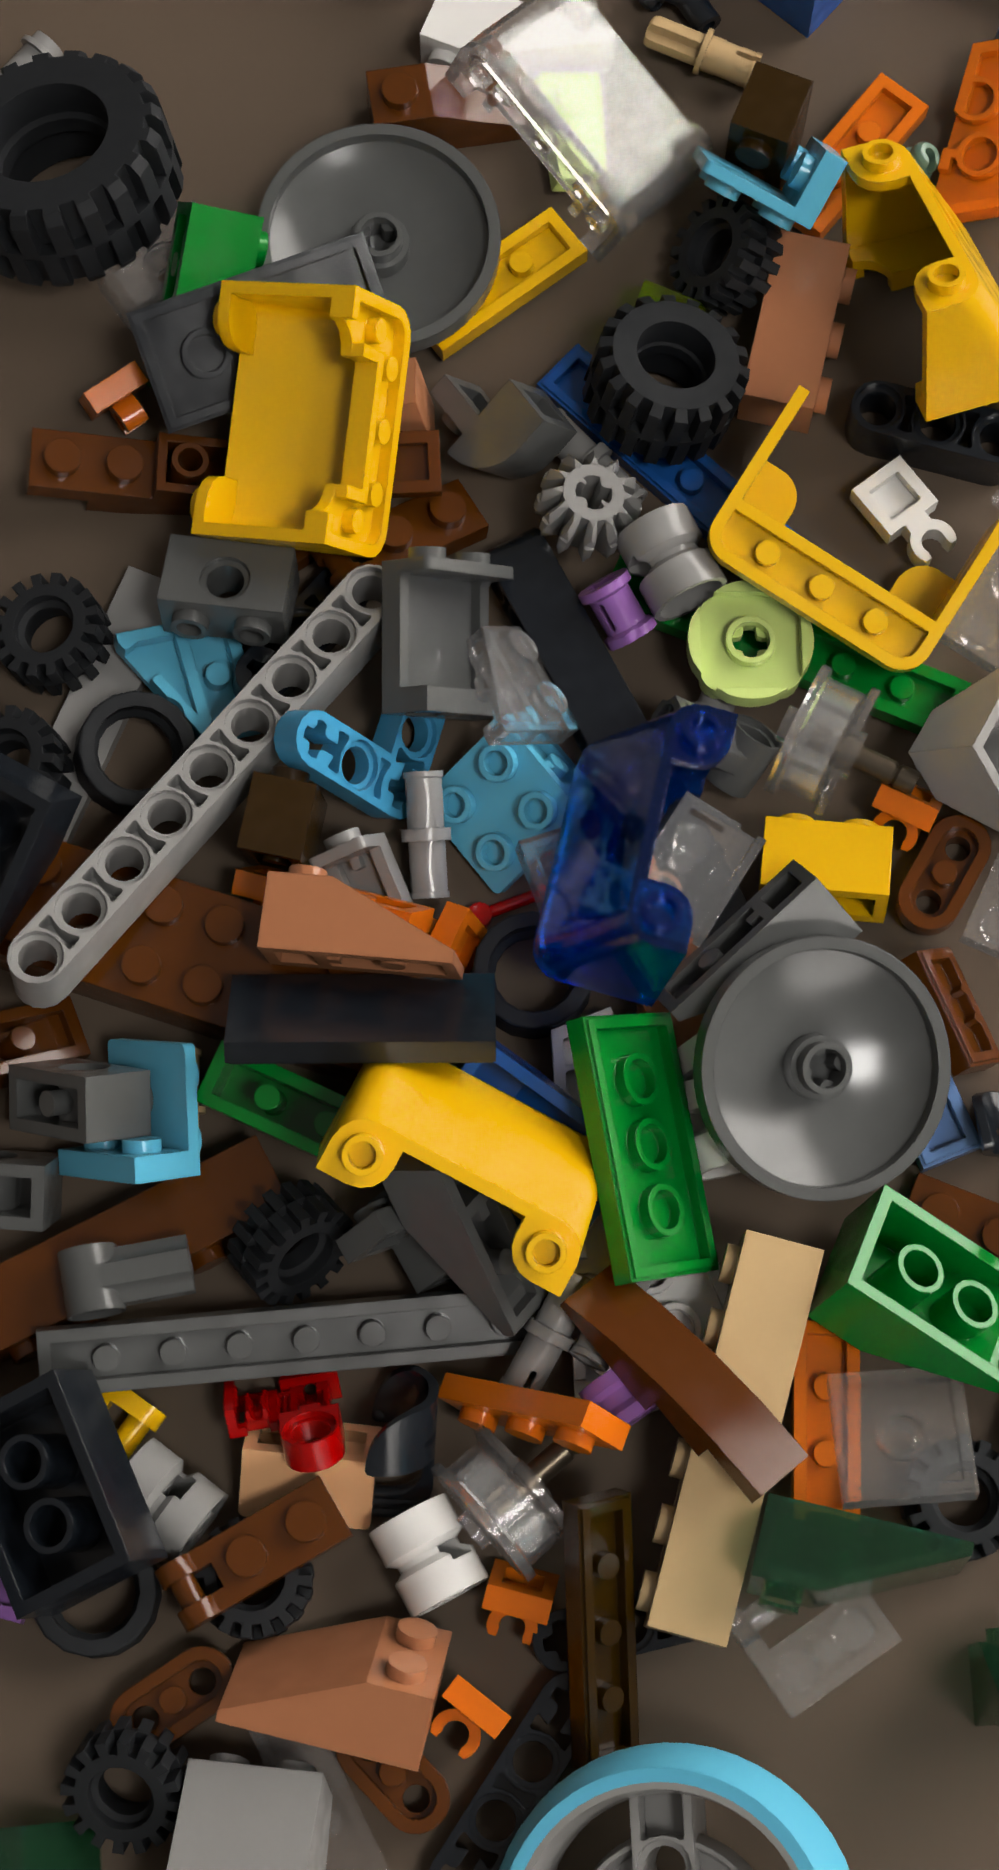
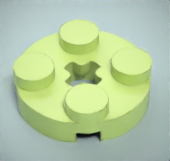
M745 580L725 584L714 591L713 597L706 600L701 607H698L692 616L686 640L688 663L691 671L699 680V686L703 693L712 699H721L728 704L741 707L765 706L791 696L807 672L814 650V632L811 622ZM743 631H754L756 641L766 642L767 649L759 650L756 657L744 656L743 651L736 650L733 642L741 641Z

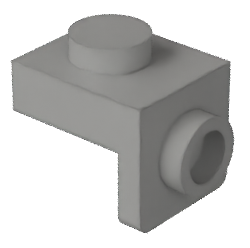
M358 827L342 831L323 841L326 848L325 852L308 859L310 865L325 869L328 872V876H333L350 887L413 903L385 832L361 835Z

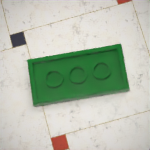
M670 1012L586 1016L566 1021L615 1286L719 1270Z

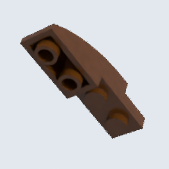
M32 427L26 494L86 501V510L191 515V497L194 491L199 488L201 482L208 476L225 475L229 440L159 432L156 441Z

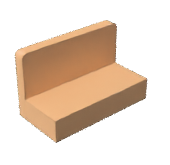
M343 1422L345 1432V1454L343 1458L328 1469L310 1473L295 1471L287 1465L279 1431L271 1432L270 1428L248 1431V1436H245L242 1447L239 1514L249 1517L308 1481L320 1476L348 1527L361 1530L368 1529L372 1519L375 1477L368 1476L365 1473V1465L369 1447L382 1427Z

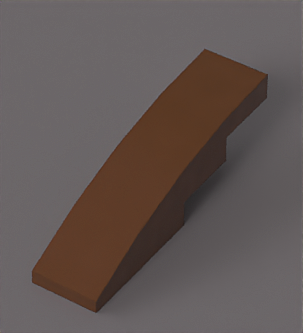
M611 1264L560 1304V1307L642 1407L647 1410L655 1403L697 1456H700L708 1449L751 1503L763 1496L809 1456L763 1402L706 1344L661 1303L636 1283L615 1286Z

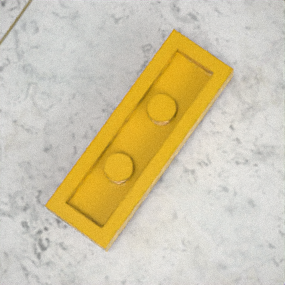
M549 207L501 240L497 275L485 302L461 329L442 342L431 346L442 361L587 262V248L552 207Z

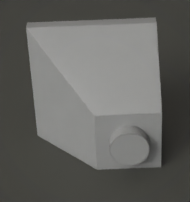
M999 668L933 709L908 752L916 769L921 772L923 779L936 800L998 832Z

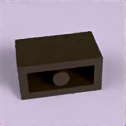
M756 61L730 122L725 160L780 190L785 183V180L780 178L782 168L796 145H801L814 81Z
M276 765L272 766L271 775L254 771L237 843V848L250 865H264L288 871L291 865H310L308 859L316 856L328 804L318 785L309 782V773Z

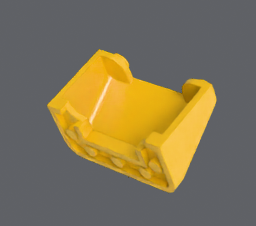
M875 139L841 149V156L848 162L841 174L843 243L851 244L846 267L857 269L855 279L864 277V269L877 271L888 278V285L891 291L914 286L915 300L922 312V381L915 383V401L925 421H932L999 402V287L968 231L911 153L903 145L888 139Z
M222 280L220 298L213 312V325L223 344L229 350L239 353L225 475L206 477L191 497V534L204 538L292 547L296 550L344 556L376 557L384 546L388 531L409 360L411 329L406 311L401 306L357 285Z
M363 1063L320 1143L315 1168L347 1185L357 1188L373 1187L383 1182L389 1176L402 1153L405 1152L510 1208L511 1212L522 1220L511 1244L512 1259L518 1272L530 1282L560 1297L577 1267L598 1198L597 1183L587 1136L450 1063Z

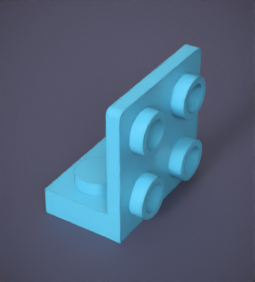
M811 136L805 148L796 145L787 158L780 174V178L785 180L786 183L782 190H779L697 145L692 154L693 159L701 169L698 176L705 180L704 185L735 202L738 200L741 192L754 199L751 205L759 210L758 214L787 231L792 229L795 222L811 230L848 163L831 146Z
M533 714L502 717L442 777L445 827H451V841L496 894L507 891L569 829L595 824L611 808Z
M126 1038L110 1039L108 1041V1063L150 1070V1086L153 1093L151 1136L84 1144V1146L58 1149L59 1175L135 1185L200 1176L202 1136L198 1125L197 1086L199 1082V1069L196 1063L194 1044Z

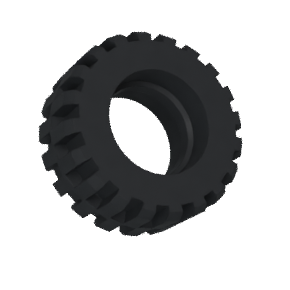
M64 50V55L59 57H53L49 52L32 56V62L21 66L14 62L1 68L0 275L10 279H14L17 276L19 282L42 286L43 281H51L52 285L56 287L74 285V279L87 277L91 282L105 277L104 271L117 264L122 269L136 260L137 255L135 252L144 246L149 249L162 233L160 225L169 224L178 206L176 200L179 199L182 193L184 176L181 171L182 161L158 96L152 86L144 82L140 73L126 64L121 63L119 65L117 60L95 53L92 58H88L86 53L76 50ZM80 156H91L86 162L67 174L49 180L30 182L40 172L60 161Z

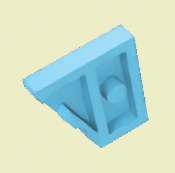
M163 625L115 634L113 644L116 653L153 694H158L179 707L192 725L195 739L205 731L235 698L232 680L237 662L244 654L241 642L236 639L211 636L201 639H188L174 632L164 631ZM247 731L237 736V738L259 735L261 733Z

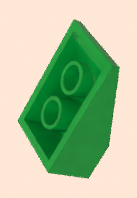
M885 1184L844 1219L812 1300L808 1317L862 1352L999 1394V1259Z

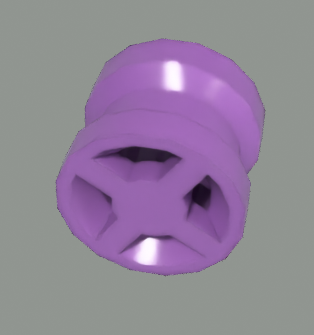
M612 1369L595 1379L578 1393L581 1399L592 1401L631 1426L657 1408L654 1403L645 1410Z

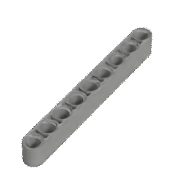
M366 564L356 567L348 573L13 939L8 948L7 962L16 995L23 1003L34 1008H48L64 1000L249 795L254 771L268 774L272 770V766H275L280 761L274 744L275 727L280 717L292 710L325 711L381 649L382 606L369 609L358 604L367 600L382 603V566ZM328 643H335L344 647L341 651L334 653L324 652L319 649L320 646ZM287 687H298L305 691L295 697H285L278 693L281 689ZM247 731H257L265 735L262 739L255 742H244L237 738V736ZM209 775L217 776L224 780L220 785L212 788L201 787L196 784V781ZM165 821H176L183 825L181 829L171 834H161L153 830L154 827ZM123 867H134L141 871L137 877L128 881H119L111 877L116 870ZM83 913L93 914L99 918L92 926L83 929L68 925L73 917ZM40 960L50 961L56 965L50 973L44 976L34 977L24 973L29 965Z

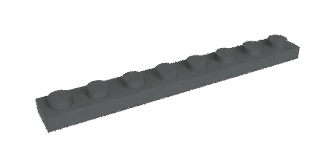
M461 1289L419 1294L413 1293L37 1327L36 1340L39 1377L53 1369L92 1370L101 1393L515 1355L528 1331L522 1327L515 1336H504ZM540 1307L534 1312L532 1316L536 1317Z

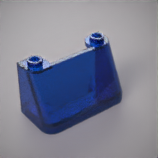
M692 704L595 741L584 749L574 769L533 942L535 962L537 967L546 976L562 983L646 1006H653L687 954L693 926V909L688 898L679 889L667 883L648 879L659 825L667 809L676 801L685 799L684 801L697 804L703 793L705 779L710 769L724 760L732 745L738 714L708 705Z

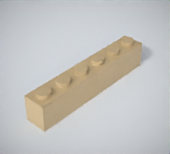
M746 1229L740 1238L739 1246L730 1243L726 1245L718 1282L729 1284L723 1310L714 1307L710 1309L702 1342L712 1349L782 1424L824 1250ZM678 1437L668 1476L680 1480L673 1506L661 1503L652 1536V1543L663 1545L657 1572L644 1570L635 1609L646 1612L643 1627L711 1646L727 1648L764 1495L751 1503L708 1449L700 1456H697L684 1438Z

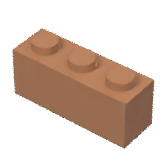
M781 230L782 237L776 240V242L783 245V255L773 258V262L780 265L777 276L768 275L767 283L771 287L763 297L747 367L750 369L749 381L739 404L737 419L773 426L800 385L810 391L787 430L808 434L813 412L823 415L826 412L833 379L821 376L825 358L834 360L838 358L845 324L834 322L837 303L849 306L857 269L846 267L851 244Z

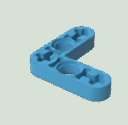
M292 710L280 717L275 727L274 744L279 759L286 766L309 773V780L370 817L401 820L407 818L403 772L430 770L446 719L386 715L381 713L373 741L324 711ZM408 717L411 719L415 731L414 741L409 749L405 746L402 739L403 724ZM308 740L314 744H323L321 750H309L310 743ZM348 749L352 751L356 764L355 773L350 781L345 779L342 772V759Z

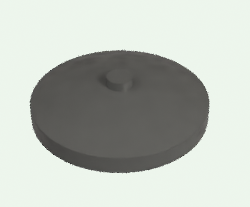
M384 123L361 124L335 130L315 139L296 152L280 168L267 188L260 206L258 216L264 217L262 231L268 233V250L263 265L363 231L385 298L401 306L409 318L411 329L409 354L436 345L461 329L485 302L497 275L500 261L501 227L497 205L488 184L470 160L455 147L432 134L412 127Z
M803 936L788 939L771 945L744 961L723 982L710 1001L697 1034L693 1060L694 1089L700 1114L709 1135L726 1159L755 1183L786 1196L810 1201H838L858 1197L884 1186L903 1173L926 1148L938 1127L947 1102L951 1076L950 1047L946 1028L939 1009L925 985L916 974L892 954L867 942L839 936Z

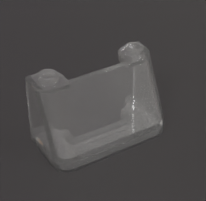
M526 0L465 44L445 73V77L463 98H466L475 90L487 95L481 105L489 114L496 108L499 109L572 198L573 203L567 208L574 218L584 212L586 222L590 228L589 232L580 241L600 263L700 179L698 175L701 169L693 159L692 154L697 145L711 152L713 144L703 128L694 122L689 123L621 40L597 10L598 4L596 0Z

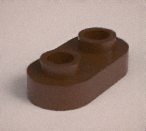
M953 815L939 821L930 832L906 875L895 900L898 918L910 931L924 936L937 935L947 930L955 921L991 854L992 845L989 833L980 822L968 816ZM950 844L961 845L967 853V858L962 861L952 860L946 854L945 847ZM922 896L932 898L938 906V911L933 914L921 912L917 908L916 899Z
M206 1646L190 1648L124 1691L112 1707L110 1721L114 1727L120 1716H132V1726L137 1729L134 1722L136 1713L141 1708L150 1706L155 1709L159 1717L158 1725L151 1733L159 1737L166 1727L175 1734L170 1743L171 1745L217 1714L234 1665L224 1653ZM202 1668L210 1669L216 1678L214 1689L206 1695L197 1694L191 1685L192 1676L197 1670Z
M336 1752L337 1760L344 1772L397 1829L409 1834H423L436 1828L446 1817L450 1807L448 1784L441 1773L424 1755H422L419 1770L416 1772ZM412 1785H421L429 1792V1805L421 1812H412L404 1804V1793Z

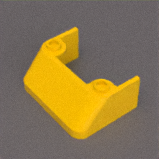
M799 385L714 518L707 537L709 551L721 566L880 667L896 673L911 671L929 657L998 548L999 519L985 531L955 580L934 567L915 566L902 573L890 591L885 590L786 527L785 524L792 515L797 503L796 487L788 474L767 460L810 391Z

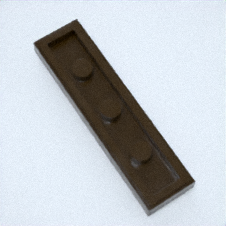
M616 1487L562 1501L572 1767L576 1769L617 1750L639 1745L631 1492Z

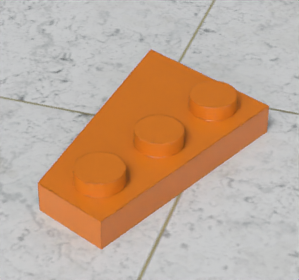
M999 39L973 43L954 108L956 118L947 148L942 150L937 168L940 174L936 189L961 223L999 217Z

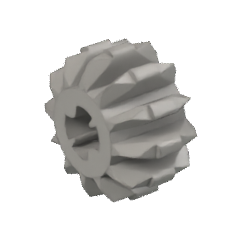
M594 450L585 456L583 464L568 454L566 458L561 460L558 470L550 468L543 476L540 484L542 492L537 494L534 509L536 514L543 517L539 525L541 536H559L556 544L558 554L567 550L571 545L578 548L582 562L591 557L594 548L604 557L608 558L615 553L618 547L617 541L620 532L639 518L642 511V500L633 496L637 487L636 477L619 478L617 476L620 469L618 459L604 467L598 465V459Z

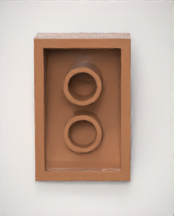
M382 1616L244 1642L218 1707L215 1722L418 1772L439 1694L452 1631L436 1628L434 1624L421 1618L407 1617L399 1619L391 1616Z

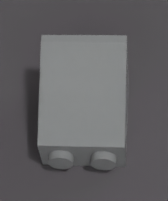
M214 1753L210 1755L209 1760L188 1758L166 1870H326L333 1795L324 1773L317 1772V1769L308 1763L296 1760H282L277 1762L276 1767L250 1765V1761L246 1758L230 1753Z

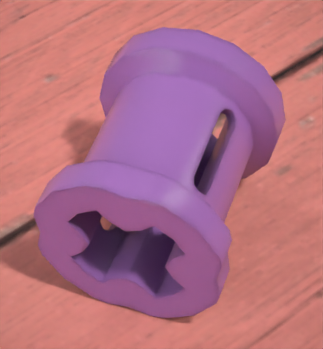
M627 568L616 570L600 578L578 594L582 605H590L607 635L604 642L608 650L611 651L634 642L657 625L653 615L644 613L628 584L631 575Z

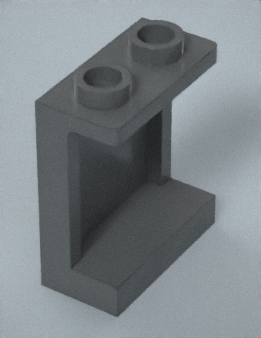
M439 546L409 547L408 558L382 561V714L460 721L496 720L502 717L516 716V693L489 690V586L493 582L513 580V567L490 564V554L483 552L454 553L453 559L446 558V548Z

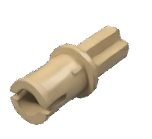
M654 16L650 20L643 41L647 48L693 65L692 73L695 75L702 71L727 80L743 89L746 87L756 61L761 62L763 53L738 46L715 36V29L709 28L707 34L662 16Z

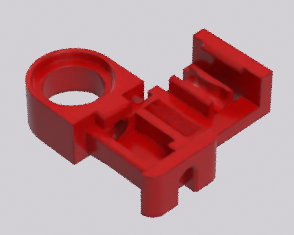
M337 1371L281 1376L278 1380L280 1393L276 1389L270 1391L262 1390V1392L253 1394L248 1392L245 1395L238 1396L235 1381H224V1416L230 1439L248 1436V1431L270 1428L271 1432L279 1431L286 1463L291 1469L298 1472L322 1471L334 1466L343 1458L345 1454L344 1426L339 1403L332 1404L333 1399L343 1398ZM307 1384L316 1385V1393L308 1395L305 1393L304 1387ZM240 1412H245L244 1423H240Z

